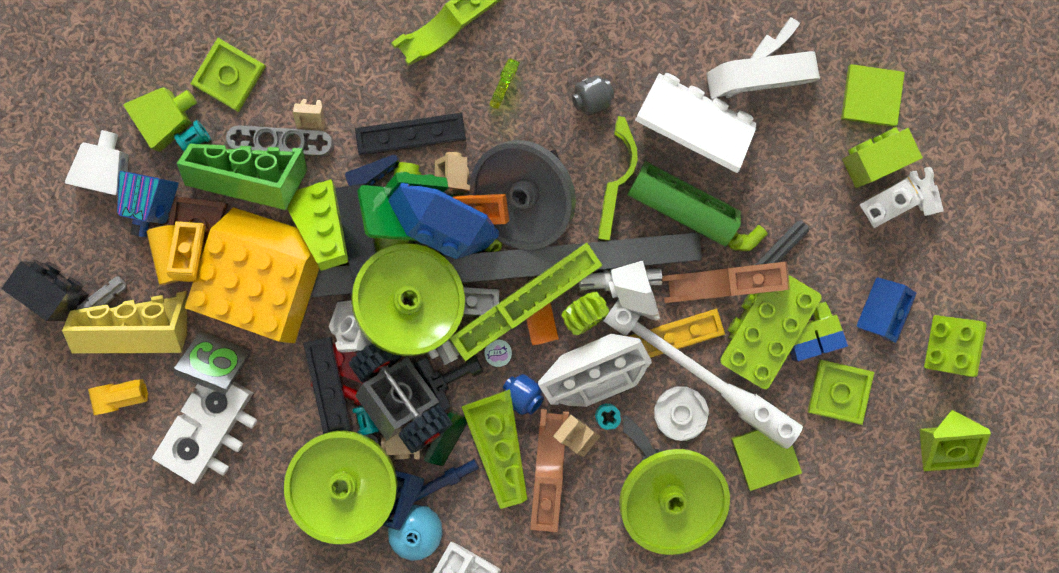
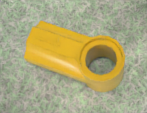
M143 379L88 389L94 416L148 401L147 386Z

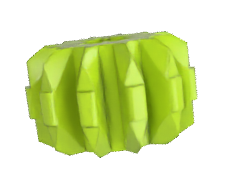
M598 292L588 293L574 301L563 311L562 318L564 324L573 335L583 334L606 318L609 313L607 303Z

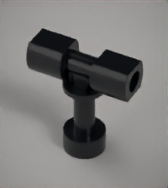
M476 355L466 360L465 364L445 374L441 370L435 372L429 357L413 364L438 399L439 403L437 405H440L443 410L452 407L445 392L449 390V383L469 373L473 377L484 373Z

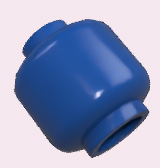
M521 374L516 378L511 376L503 386L505 391L510 389L513 410L520 415L535 413L544 401L543 392L538 383L526 374Z

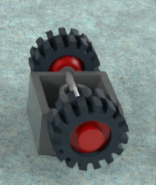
M371 343V345L364 347L362 351H359L349 361V366L363 383L355 396L386 441L399 433V437L410 453L417 452L446 432L453 423L442 407L437 405L439 403L438 399L408 357L395 364L402 356L386 352Z

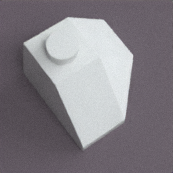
M640 261L611 270L613 281L608 282L612 297L619 298L621 307L652 320H659L658 308L644 262Z
M351 301L337 302L329 324L331 333L337 339L335 343L337 350L340 352L361 351L367 345H371V342L361 332L356 323Z

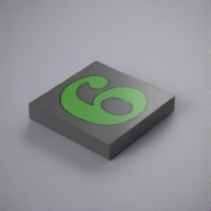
M200 331L175 366L174 375L226 395L249 359L251 350Z

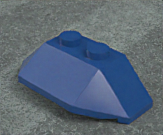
M401 183L389 197L388 202L406 235L454 259L483 251L499 237V231L495 229L494 224L486 214L437 189Z

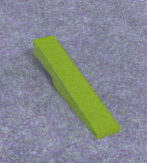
M588 243L583 244L454 333L449 340L463 360H468L602 266L601 262Z

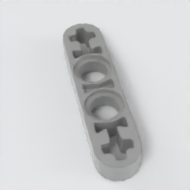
M239 125L230 128L226 135L227 143L233 149L240 148V146H252L253 144L250 141H241V144L238 146V142L234 141L233 138L238 136L239 132L245 137H253L255 147H251L252 150L267 151V148L262 147L260 144V138L265 133H271L274 137V143L270 147H279L280 151L292 152V149L288 148L287 139L292 135H298L301 138V144L298 148H303L304 156H327L334 147L331 136L319 130ZM306 135H310L308 138L310 141L317 142L320 137H323V140L328 142L327 146L322 147V151H319L315 145H308L309 150L305 151L307 146Z

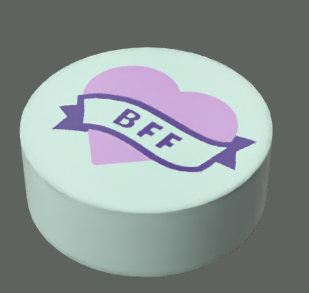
M496 339L485 348V358L492 366H504L512 357V349L504 340Z

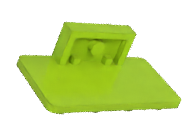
M790 275V290L748 294L741 306L745 309L740 318L735 317L728 327V331L731 332L728 338L731 341L720 358V363L762 389L770 387L822 298L819 292Z

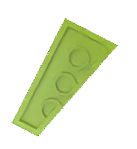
M332 179L297 190L287 210L320 270H326L347 263L348 257Z
M510 389L462 406L500 509L523 503L527 500Z

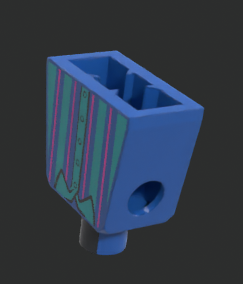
M119 172L117 213L119 216L133 219L131 235L147 237L146 231L149 229L150 222L160 224L167 222L179 182L131 172Z

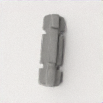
M119 276L113 278L108 282L110 285H104L88 298V302L83 301L78 305L77 310L107 305L116 298L115 294L120 295L127 289L126 283Z

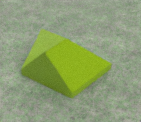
M951 410L939 427L920 429L923 471L978 467L991 435L990 430Z

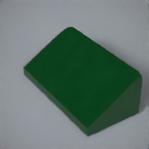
M454 410L448 413L447 416L453 425L432 442L424 457L425 462L444 466L467 425L465 416Z

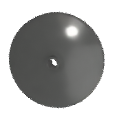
M511 140L494 146L477 161L471 174L470 195L506 194L509 222L507 224H494L495 229L499 231L497 240L513 248L535 250L552 244L565 233L574 217L576 195L567 169L552 152L533 142Z

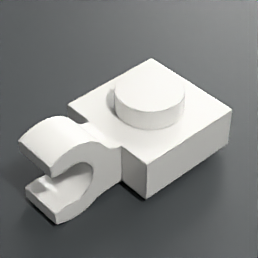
M931 167L924 168L925 178L923 180L918 177L917 171L910 172V176L915 184L920 187L919 190L924 197L920 204H918L920 210L924 211V215L943 212L938 187L934 185L933 169Z

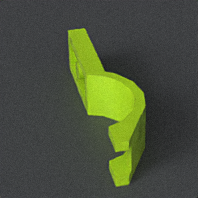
M450 0L430 22L411 34H402L392 41L391 45L395 49L399 48L406 57L405 62L408 66L435 53L453 39L462 28L501 0Z
M620 116L616 120L614 135L620 138L627 146L630 163L629 169L624 176L606 185L597 239L600 241L610 240L618 187L622 186L631 177L638 161L637 147L626 118Z

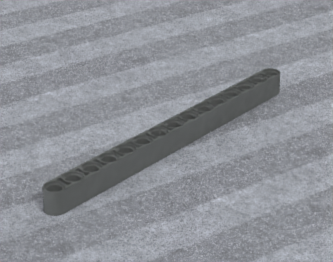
M700 233L588 243L602 264L597 270L616 269L640 261L644 262V266L702 260ZM585 243L550 246L535 250L519 249L477 253L459 259H454L450 256L445 258L455 268L462 283L523 278L526 276L533 277L540 275ZM350 266L332 267L322 271L319 269L310 297L352 294L353 281Z

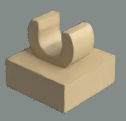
M303 99L301 104L295 103L293 115L296 129L324 131L325 119L321 100H317L316 105L307 104V99Z

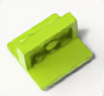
M934 315L924 367L926 369L968 377H977L986 322Z

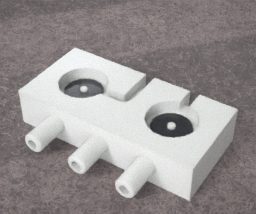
M235 381L226 395L197 384L195 387L197 391L191 393L181 410L184 414L177 416L152 459L193 484L202 479L208 467L224 476L229 466L214 457L222 444L236 452H239L242 448L243 443L229 435L236 421L251 429L257 423V419L243 411L254 393Z

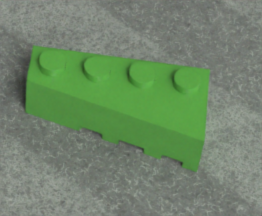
M189 144L177 162L185 186L283 210L287 209L307 171L303 148H293L292 152L280 151L279 147H268L267 151L252 150L251 146L226 149L225 145Z

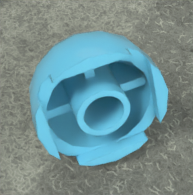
M413 504L400 531L388 528V539L393 551L401 558L410 561L422 560L433 554L440 545L443 535L442 522L437 513L424 505Z

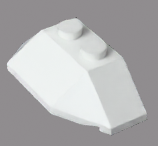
M609 334L561 355L538 381V385L551 405H558L560 403L568 406L587 407L635 387L652 361L639 338Z

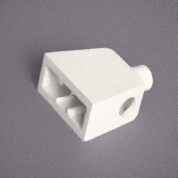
M101 130L98 146L83 142L80 145L65 183L118 196L119 172H128L129 154L115 150L118 134Z

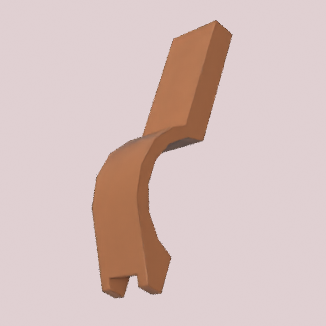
M787 262L662 276V281L669 282L670 297L664 298L665 303L790 290Z
M541 409L530 530L558 532L565 445L561 444L553 436L569 417V412L563 411V414L547 413L545 409Z

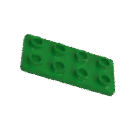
M396 172L385 187L360 186L357 192L365 234L370 238L417 241L406 235L388 202L389 197L401 183L437 189L444 193L448 188L447 178L437 177L432 174L417 175L408 172Z

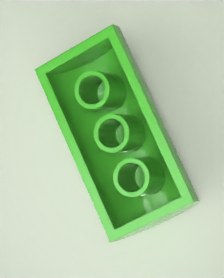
M644 161L627 194L633 199L723 246L728 245L741 225L740 210L647 161Z

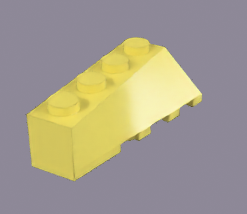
M187 291L177 292V297L166 299L163 298V295L151 297L149 302L135 304L134 300L124 301L123 304L114 308H109L108 305L72 310L68 315L62 332L71 353H182L187 337V309L185 308Z

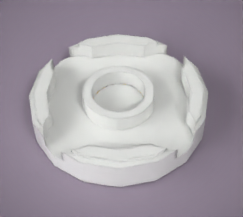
M676 386L666 390L659 396L654 407V419L657 427L665 436L679 441H687L697 437L705 429L709 416V409L705 399L698 391L684 386Z

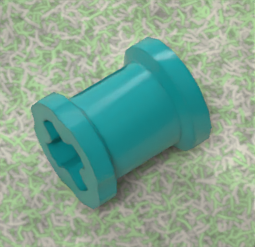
M198 120L194 121L193 126L182 134L177 133L174 135L176 142L183 151L186 150L189 144H202L205 141L210 142L212 140Z
M610 403L600 405L595 412L596 421L605 430L615 429L621 422L620 411ZM613 410L612 415L615 419L612 422L607 420L604 423L602 413L604 411L609 413Z
M363 406L352 409V412L356 414L360 429L357 433L367 435L379 431Z

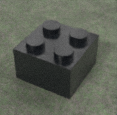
M36 260L33 262L20 261L1 288L46 321H66L70 311L77 310V306L89 295L82 290L83 285L79 281L71 277L66 279L60 274L62 270L58 266L48 261L41 263Z

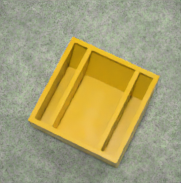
M233 207L210 229L199 262L197 278L193 281L185 308L278 342L295 343L319 272V266L298 228Z

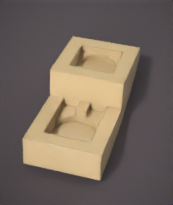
M570 415L553 437L561 444L571 448L576 454L584 457L601 436L582 421Z

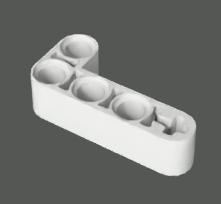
M814 51L730 61L706 73L711 100L722 96L730 98L741 92L795 86L820 80Z

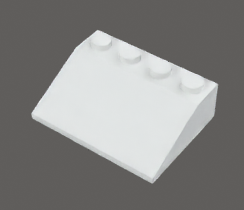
M659 73L635 121L738 173L756 130L754 118L746 112L739 111L736 113L728 109L729 105L720 99L714 98V100L703 96L705 93L695 86L685 87L679 83L680 80L669 73H665V75Z

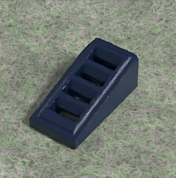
M393 154L348 171L345 174L348 185L364 183L365 185L372 186L398 167L400 159L397 155Z
M395 471L397 476L396 501L390 515L382 526L400 531L425 479ZM392 514H395L394 519H390Z

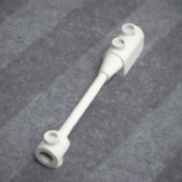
M619 299L603 320L605 323L624 336H627L630 331L634 332L712 386L739 413L737 415L739 418L782 448L788 449L796 441L802 431V425L759 395L752 394L719 379L637 322L641 315L622 308Z

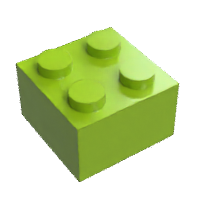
M897 127L849 149V156L842 160L855 188L912 164L923 157L909 128L899 132Z

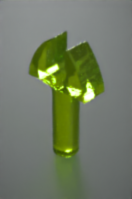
M508 58L489 103L492 108L499 109L510 82L516 75L520 62Z

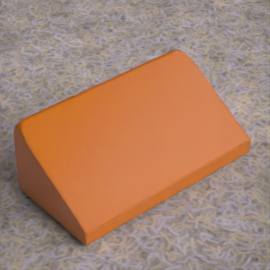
M551 303L526 319L532 346L559 339Z

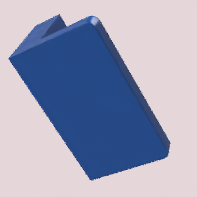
M879 277L876 278L858 320L857 327L896 343L917 293L906 285Z

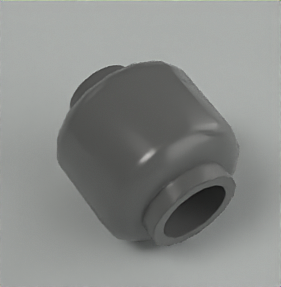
M598 75L578 82L575 85V94L572 95V102L577 110L581 109L584 114L589 116L608 109L611 105V100L614 99V91L609 80L603 79Z

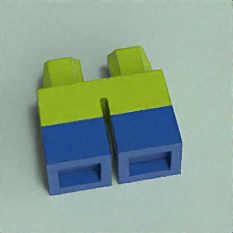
M826 302L818 304L812 314L814 320L808 321L790 351L793 361L805 360L848 346L838 316L831 314Z

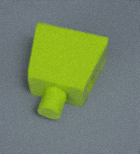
M163 87L131 100L123 106L150 148L161 152L175 140V134H181L192 124L185 111L197 104V101L189 90L175 97L170 90Z

